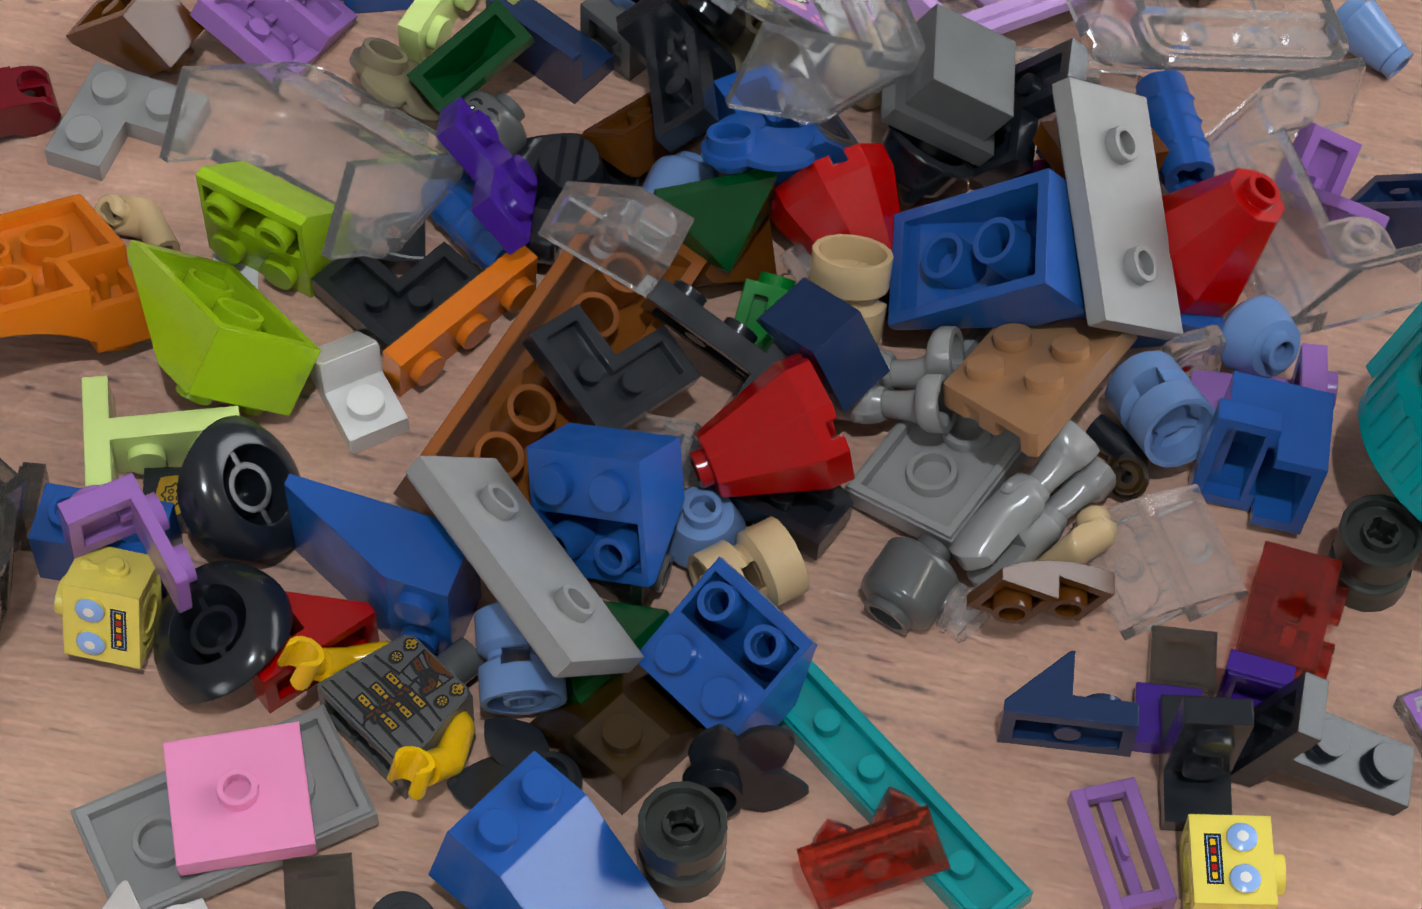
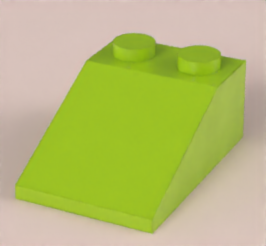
M131 240L127 254L157 363L177 383L176 391L189 401L200 405L208 406L215 400L229 403L232 406H238L239 411L253 416H261L263 411L290 416L321 350L232 264Z

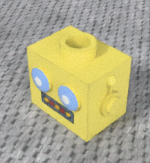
M104 546L74 559L68 572L59 582L54 602L55 613L62 615L64 654L141 669L153 645L155 626L162 605L161 578L148 554Z
M1188 814L1179 841L1183 909H1277V895L1283 896L1286 888V862L1283 854H1274L1271 816Z

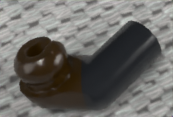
M1099 415L1085 433L1096 443L1100 452L1107 457L1108 465L1116 475V487L1112 492L1122 499L1132 500L1138 498L1146 491L1150 482L1149 458L1129 433L1106 415Z

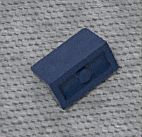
M486 0V8L495 0ZM500 0L536 41L513 61L573 104H576L614 70L613 54L537 1L519 0L513 5L507 0Z

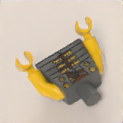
M402 635L392 642L385 640L333 648H322L316 641L305 636L290 638L277 664L280 667L287 665L296 667L290 678L291 685L296 690L303 691L310 686L313 679L321 682L317 685L320 705H325L337 732L405 800L409 796L415 800H420L425 795L428 786L456 776L463 771L476 730L474 725L473 697L465 684L478 675L479 666L485 663L483 658L477 654L476 648L463 637L457 639L438 656H435L414 635Z

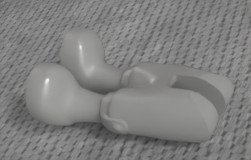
M940 326L930 336L926 354L915 359L897 360L892 352L879 349L890 372L843 415L833 405L838 417L835 420L852 421L859 424H875L887 421L889 418L916 423L921 429L929 433H948L955 424L957 413L944 405L943 383L965 360V348L961 330L956 326ZM896 389H904V390H907V391H895V390H896Z
M1071 419L1041 453L1028 474H1015L1005 481L993 496L970 518L949 547L951 554L964 570H967V576L975 588L1003 567L1037 560L1061 538L1068 524L1067 520L1089 503L1103 501L1116 487V475L1111 467L1096 458L1100 449ZM1057 488L1054 494L1050 497V493Z

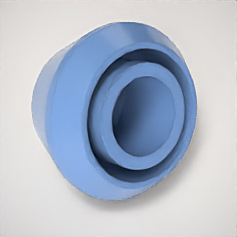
M1267 295L1252 297L1234 307L1223 321L1219 332V345H1225L1219 347L1220 358L1224 366L1233 373L1238 371L1260 377H1273L1284 372L1297 358L1301 342L1300 332L1282 302Z
M695 486L684 490L685 500L666 554L672 555L674 557L673 561L685 568H688V557L721 540L735 545L736 534L746 529L745 521L733 502L728 497L722 498L713 487L703 489L701 486Z

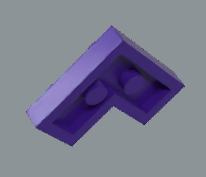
M460 96L441 109L436 138L475 181L470 211L508 254L511 255L530 241L538 186L537 177L532 167L522 156L518 154L512 156L498 140V132L489 117L480 110L473 111Z

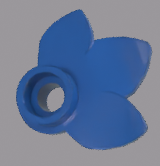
M756 109L741 111L723 118L707 129V138L701 143V157L706 163L714 166L717 171L726 174L742 173L750 167L772 172L799 170L811 165L815 161V154L810 151L815 138V127L766 126L764 117Z

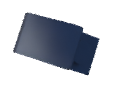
M1070 651L1004 700L997 742L1130 757L1139 728L1140 703L1122 701L1117 696L1106 693H1096L1086 697L1073 695L1075 651Z

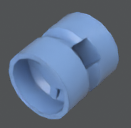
M1156 350L1144 351L1129 357L1116 368L1109 378L1105 390L1107 406L1153 464L1164 468L1179 467L1197 458L1215 409L1171 355Z
M493 603L476 611L474 616L476 651L481 657L487 659V662L478 668L480 708L486 712L498 715H530L547 712L565 704L567 700L566 678L552 676L500 603Z

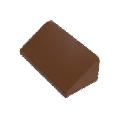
M648 92L584 130L580 134V139L585 138L594 144L600 157L630 177H639L649 171L652 165L661 157L675 155L704 137L706 133L698 139L690 140L670 153L655 138L651 94Z

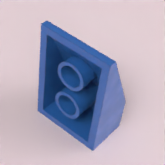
M1050 168L894 214L892 245L894 259L890 280L888 326L892 329L922 330L937 329L940 326L991 328L1008 323L1038 326L1086 313L1067 184L1064 178Z
M289 473L284 487L295 549L299 555L347 600L369 603L376 612L378 629L391 641L402 635H414L433 655L438 656L457 639L464 638L482 596L480 576L437 518Z
M535 751L447 831L428 874L467 909H667L587 794Z

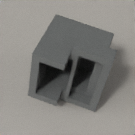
M937 3L881 54L879 89L882 92L881 122L981 167L994 156L995 132L1014 117L1016 41Z

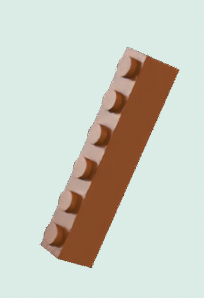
M605 190L420 456L496 458L531 504L526 447L569 422L578 424L580 422L522 344L528 334L579 304L617 355L664 325L640 307L654 286L662 278L671 284L676 279H679L691 286L707 260L611 192ZM406 474L393 494L420 513L437 518Z

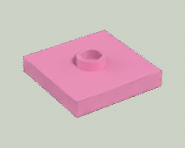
M299 721L163 743L175 860L179 876L318 854Z

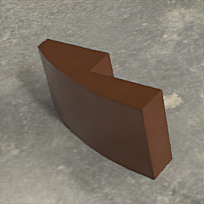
M1038 560L1017 563L1003 567L968 593L966 606L989 613L996 620L1009 624L1023 625L1043 610L1049 611L1052 616L1059 619L1079 621L1115 595V573L1095 566L1067 561Z

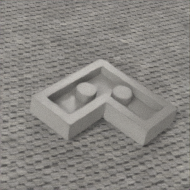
M96 61L44 149L47 163L54 167L103 181L127 137L183 153L207 110L205 94Z

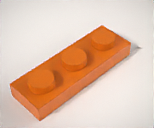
M525 245L511 255L508 252L505 253L383 350V373L393 391L401 397L416 384L419 386L427 385L439 375L445 366L446 360L462 347L471 349L487 335L491 324L507 311L515 313L522 309L536 290L538 257Z

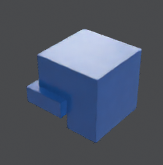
M1234 371L1224 398H1220L1189 476L1187 497L1244 511H1249L1251 507V524L1300 535L1328 473L1335 394Z

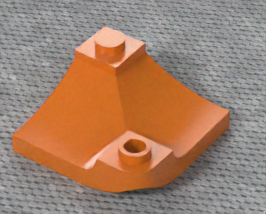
M80 193L0 214V338L32 334L71 336L88 340L98 353L123 351L131 348L137 342L151 339L134 275L128 266L126 244Z

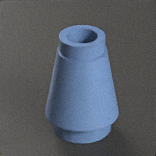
M1347 0L1333 14L1326 25V28L1334 34L1332 42L1376 71L1381 72L1387 79H1391L1398 74L1414 55L1406 47V43L1375 0Z

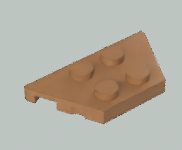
M1087 318L1057 320L1038 326L1008 323L994 327L943 383L944 405L963 417L975 419L981 428L995 436L1004 433L1006 428L1020 437L1021 452L1038 458L1137 340V335L1090 327L1087 324Z

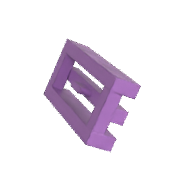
M1135 777L1070 791L1067 804L1103 909H1152L1157 907L1160 909H1174L1178 897ZM1121 798L1153 890L1143 892L1111 800ZM1089 805H1096L1127 896H1120Z

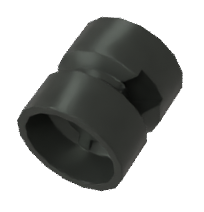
M1384 494L1366 495L1353 501L1342 514L1323 570L1326 586L1333 597L1346 607L1361 612H1380L1395 605L1404 594L1412 574V569L1422 551V522L1395 497Z
M691 781L670 782L656 788L644 800L638 814V869L659 898L673 903L694 902L708 896L720 884L726 865L728 830L727 812L720 798L706 786Z

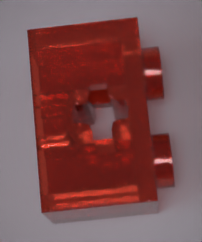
M1265 540L1254 574L1235 650L1295 666L1294 679L1304 672H1308L1326 680L1335 650L1334 643L1324 641L1327 625L1339 626L1348 594V589L1337 586L1342 561Z

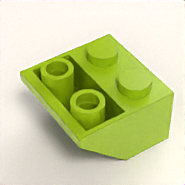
M246 161L202 166L195 174L209 248L218 257L230 264H238L240 262L258 271L278 288L285 290L292 288L312 298L315 293L311 278L351 247L347 210Z

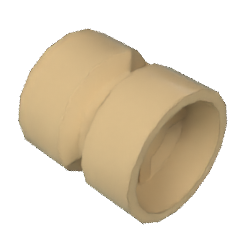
M836 234L816 240L812 246L809 280L858 309L875 342L878 343L883 335L887 304L878 298L884 296L890 287L894 259L892 250L881 242L859 235Z
M772 516L738 532L735 545L721 540L688 557V569L693 586L696 585L720 556L776 607L809 591L808 572L802 555L787 529L778 519Z

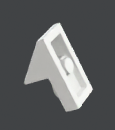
M356 331L318 346L321 352L309 376L351 455L409 432L408 417L382 371L380 348L375 339Z

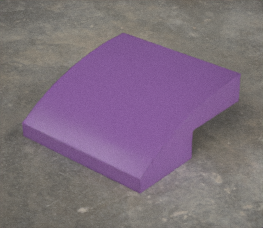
M198 0L190 13L194 20L279 91L283 90L318 60L353 25L358 17L340 0Z

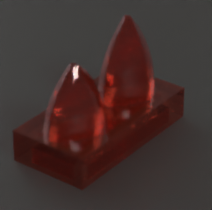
M888 787L875 810L873 823L853 829L851 826L840 821L827 818L817 830L811 844L797 849L802 872L819 909H831L951 868L944 844L928 805L921 806L911 796L892 787Z

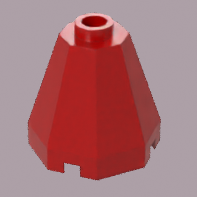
M855 144L843 149L848 161L833 164L828 155L814 161V163L803 168L775 187L774 200H772L769 214L776 227L810 260L812 246L816 240L836 234H850L872 238L892 250L894 214L900 213L894 165L883 144Z
M1236 168L1162 196L1169 253L1173 264L1179 309L1182 314L1222 317L1237 303L1285 210L1277 184L1266 174L1260 173L1258 170Z
M799 353L772 364L694 433L697 449L688 453L692 468L701 487L704 489L713 485L722 498L833 489L855 479L848 443L844 434L837 437L832 421L838 418L833 404L810 360L807 358L803 359Z

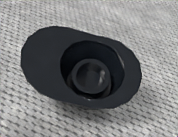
M890 125L887 126L881 144L884 145L894 165L897 193L903 204L912 206L922 197L935 199L941 196L957 179L968 180L974 175L971 163Z

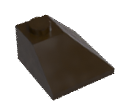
M639 664L630 673L614 674L583 703L577 704L566 701L559 708L540 713L530 722V724L542 731L550 750L563 753L573 759L581 771L582 779L621 815L626 813L688 756V749L694 738L707 729Z

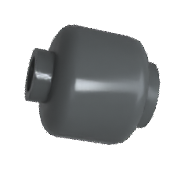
M921 534L917 540L908 537L891 538L862 579L861 588L867 598L864 603L865 609L878 622L900 634H906L909 629L926 630L930 628L959 585L956 572L948 563L952 558L951 552L942 543L925 534Z

